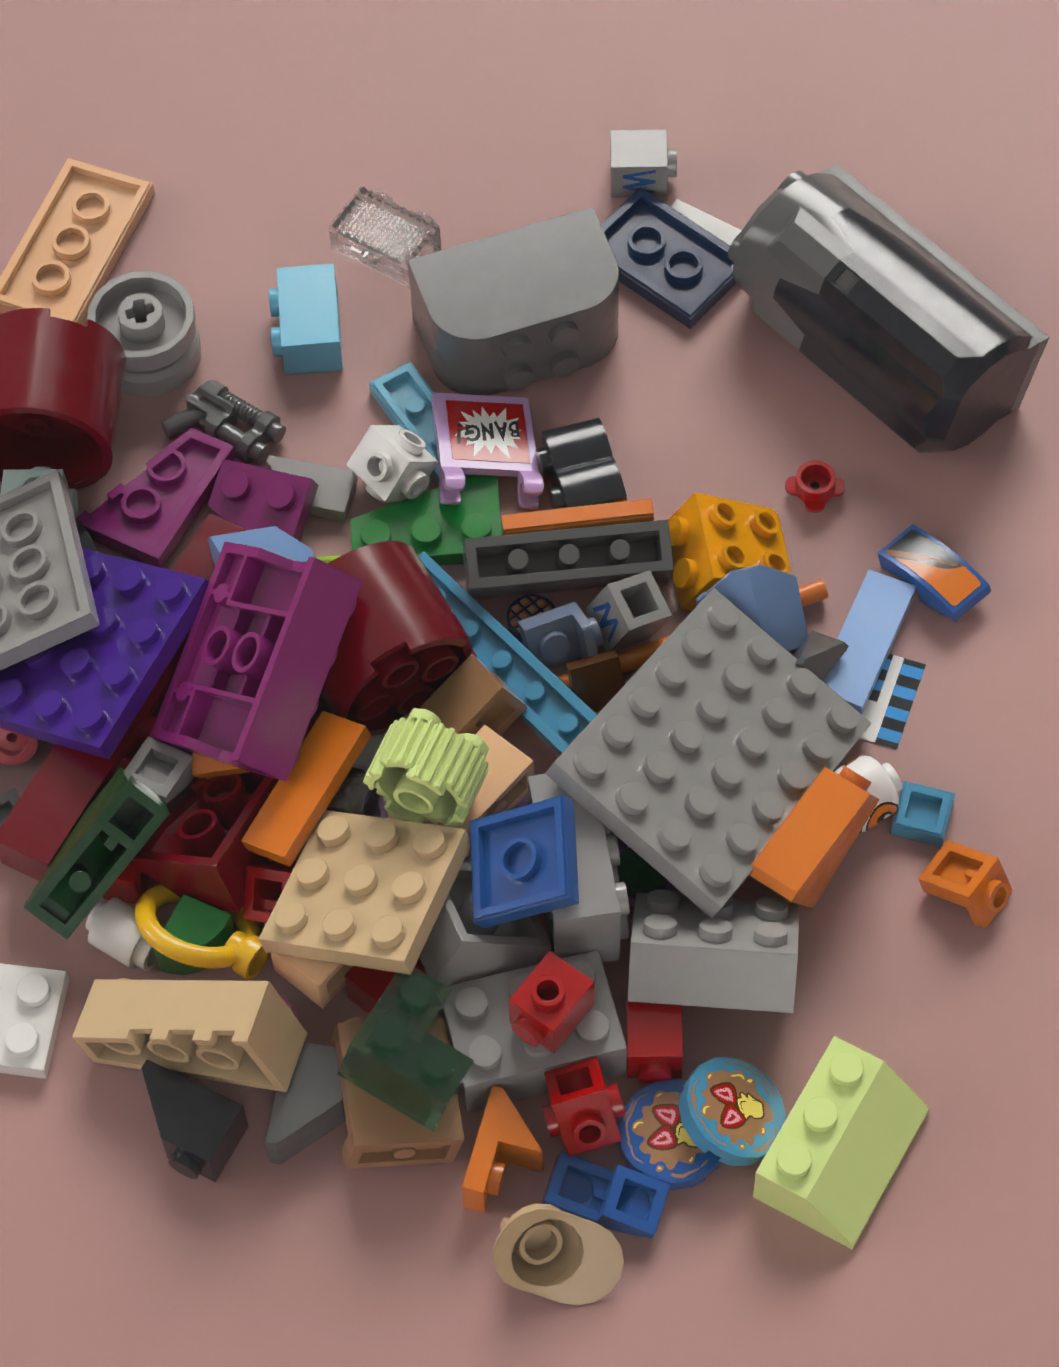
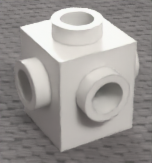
M370 425L346 465L367 484L365 488L371 496L379 501L390 503L391 501H402L407 498L415 499L420 496L428 487L430 482L429 476L439 461L425 449L426 444L422 438L409 430L403 429L400 425Z

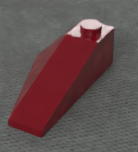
M314 718L310 719L303 741L315 723ZM252 772L216 776L210 780L205 778L198 779L189 787L193 796L175 812L169 810L170 814L130 863L180 898L185 894L217 909L239 912L244 905L246 866L268 862L269 858L248 851L241 840L279 780Z

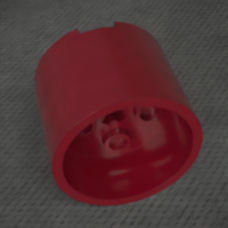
M25 308L3 313L0 315V482L2 483L3 470H24L39 466L63 469L69 489L77 490L98 482L108 473L112 465L126 362L122 345L110 331L97 322L87 319L82 325L70 320L50 317V308Z
M383 541L352 550L328 563L363 582L357 596L356 608L348 619L338 646L337 658L329 669L320 696L331 714L366 726L371 737L385 734L394 720L399 721L401 717L405 718L404 715L409 714L412 709H419L471 654L477 657L472 649L470 637L415 550L410 545L399 541Z

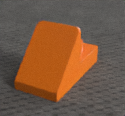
M493 1085L462 1184L464 1208L484 1213L486 1212L490 1195L500 1196L506 1177L507 1164L539 1172L543 1171V1153L539 1144L505 1090Z

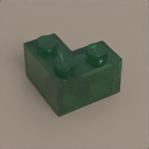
M414 967L411 975L402 973L394 975L349 1044L337 1074L434 1132L459 1092L474 1060L429 1034L438 1021L452 989Z

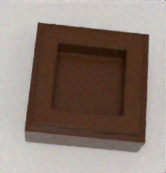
M615 650L565 664L571 691L593 712L601 711L625 685L620 659Z

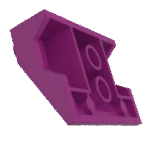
M224 542L150 737L255 774L287 782L290 772L299 758L300 746L310 719L318 708L319 696L329 669L337 658L338 646L348 619L356 608L357 596L363 581L315 557L309 556L307 563L291 560L259 547Z

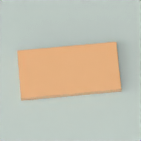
M68 158L0 277V313L3 314L25 308H50V317L70 320L83 325L88 316V307L95 293L106 284L155 194L153 183Z

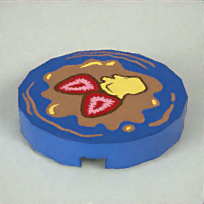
M678 1079L653 1082L637 1091L625 1105L626 1116L621 1117L618 1126L622 1141H619L621 1156L628 1167L630 1165L632 1170L671 1184L669 1190L690 1188L705 1181V1177L712 1174L715 1169L717 1170L722 1163L718 1161L722 1157L714 1155L710 1150L705 1154L699 1149L684 1129L678 1103L680 1093L684 1090L686 1082Z

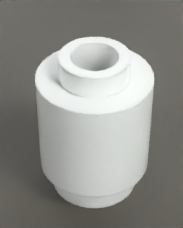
M117 897L112 898L107 903H98L86 921L85 928L89 931L88 943L130 969H136L137 967L144 971L152 969L157 964L153 947L144 940L137 929L134 919L135 908Z

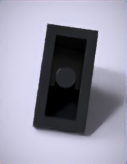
M147 1059L141 1069L162 1143L169 1159V1165L188 1178L197 1179L199 1175H202L216 1182L249 1127L243 1105Z

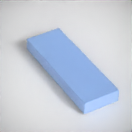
M870 569L864 578L837 638L844 641L849 647L822 680L861 715L916 592L915 585Z

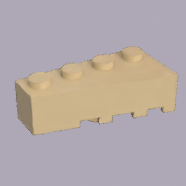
M119 978L94 980L72 1038L95 1063L142 1070V1066L148 1059L185 1077L287 1092L308 1032L293 1014L292 1008L284 1002L270 981L132 980Z

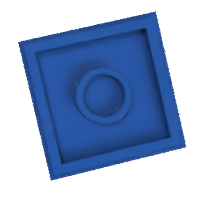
M561 795L469 821L474 924L484 929L579 904L575 812L572 799L566 795Z

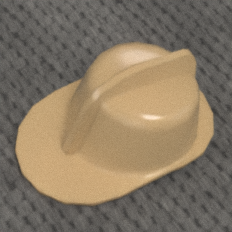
M537 1203L522 1207L510 1218L504 1217L501 1222V1232L496 1238L492 1254L494 1266L502 1280L518 1290L526 1291L558 1303L579 1306L596 1302L606 1296L621 1279L624 1266L621 1245L611 1231L595 1222L564 1212L551 1204Z

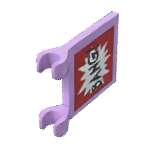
M433 392L431 403L439 461L440 503L460 504V491L465 486L464 474L517 477L518 506L520 508L537 509L539 505L538 495L542 494L544 483L538 470L535 454L536 448L529 398Z

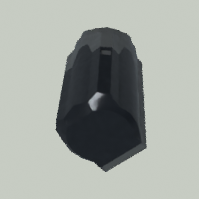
M838 164L821 173L806 175L803 171L799 170L790 174L777 190L757 208L743 230L733 240L728 250V258L733 262L732 274L737 285L752 297L754 313L918 453L954 451L969 445L985 433L996 421L1017 410L1022 403L1050 338Z

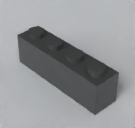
M668 520L464 539L462 550L466 589L475 600L600 588L649 570L656 582H663L669 580L674 570Z

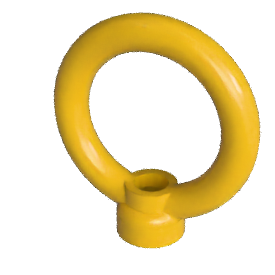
M158 884L148 889L136 903L134 919L141 936L159 953L177 962L199 968L218 969L231 967L236 974L246 980H252L260 973L270 956V953L265 952L259 941L261 929L258 921L243 919V906L239 912L224 911L232 915L233 923L239 931L231 935L225 946L207 947L195 945L173 936L158 922L156 911L161 906L181 900L179 896L163 885Z

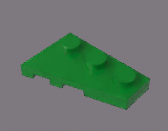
M471 475L465 477L464 489L460 491L461 501L459 505L440 503L438 487L422 493L415 499L407 498L350 519L352 550L377 542L399 541L410 545L418 556L425 552L439 566L464 564L462 552L464 539L502 535L497 476Z

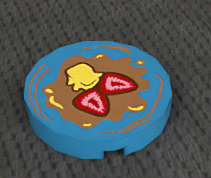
M715 1057L699 1065L685 1081L684 1090L680 1093L678 1103L682 1125L693 1143L705 1154L710 1150L714 1155L722 1157L718 1161L730 1166H750L764 1159L787 1118L782 1097L772 1081L754 1065L737 1058Z

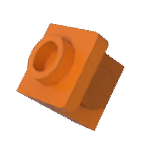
M949 840L944 843L918 877L924 892L966 907L974 925L984 929L987 928L996 914L1005 908L1012 894V887L999 858Z

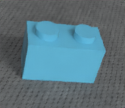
M334 263L276 268L278 288H269V304L271 317H279L280 327H271L273 356L283 357L285 375L343 370L338 290Z

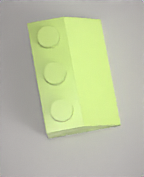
M834 1036L755 1173L753 1198L853 1250L929 1113V1107L885 1061Z

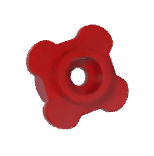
M812 460L802 464L798 468L796 476L787 478L785 490L789 495L797 496L802 500L808 512L819 513L824 510L825 503L830 499L844 494L845 483L841 478H836L835 471L829 464L819 460ZM817 485L820 487L818 489H812L810 486Z

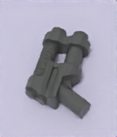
M216 380L207 381L199 386L193 394L185 397L187 410L161 421L164 432L169 439L199 425L205 430V434L233 445L236 457L246 463H250L253 460L257 463L263 462L269 452V447L266 443L269 441L276 444L279 443L286 432V427L280 424L279 416L270 411L263 412L258 407H254V405L247 403L242 398L235 396V394H231L227 386ZM237 418H239V420H243V422H246L253 428L245 433L233 425L237 423Z

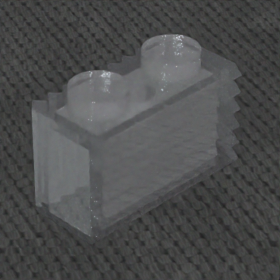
M364 186L357 190L328 226L331 250L409 289L407 260L441 251L440 226L432 217L421 211L415 213L412 210L408 211L404 206L400 207L386 193H374L372 190L368 191Z

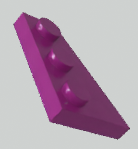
M190 428L146 463L147 469L127 485L124 486L122 483L117 485L107 493L108 500L91 513L85 510L75 518V521L80 520L93 540L147 564L162 568L211 495L222 460L233 461L235 459L234 446Z

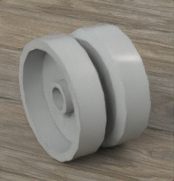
M153 271L129 272L111 279L95 293L88 307V319L97 322L110 331L118 339L125 352L126 362L121 393L135 397L161 396L180 388L194 375L201 360V341L196 325L194 304L183 285L171 276Z

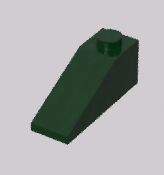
M120 767L86 809L23 905L24 909L68 940L170 814L164 800Z

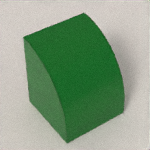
M185 894L164 927L173 936L183 941L207 947L225 946L231 935L235 933L231 914ZM153 948L158 968L162 972L187 975L208 969L177 962Z

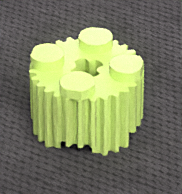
M414 708L407 719L401 717L399 721L394 720L393 724L389 726L364 776L363 783L368 785L370 790L376 788V793L384 796L383 800L386 801L384 809L390 817L395 816L397 820L417 823L430 820L436 825L441 822L447 827L461 828L488 773V762L485 759L489 747L479 736L470 733L457 734L454 728H446L441 723L439 717L427 709Z

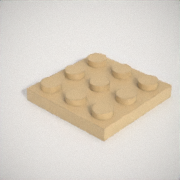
M325 810L312 831L259 937L265 952L411 975L470 848V837L467 830Z

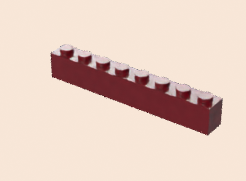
M209 513L172 570L206 578L209 583L215 568L208 544L209 537L247 531V529ZM190 630L109 760L60 745L54 746L0 827V860L2 864L40 881L89 805L120 767L124 770L127 768L146 738L150 737Z

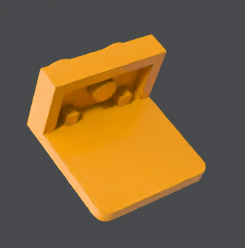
M695 492L668 519L674 567L673 583L676 586L680 609L693 611L697 606L696 598L703 592L710 590L730 571L762 564L792 574L780 518L772 508Z

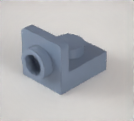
M575 601L518 621L523 645L547 668L581 656L584 659L598 655L597 647L604 644L596 619L594 617L587 618Z

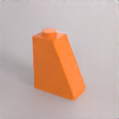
M846 766L842 768L839 774L824 767L751 864L753 870L749 875L789 901L814 908L880 800L867 792L872 782Z

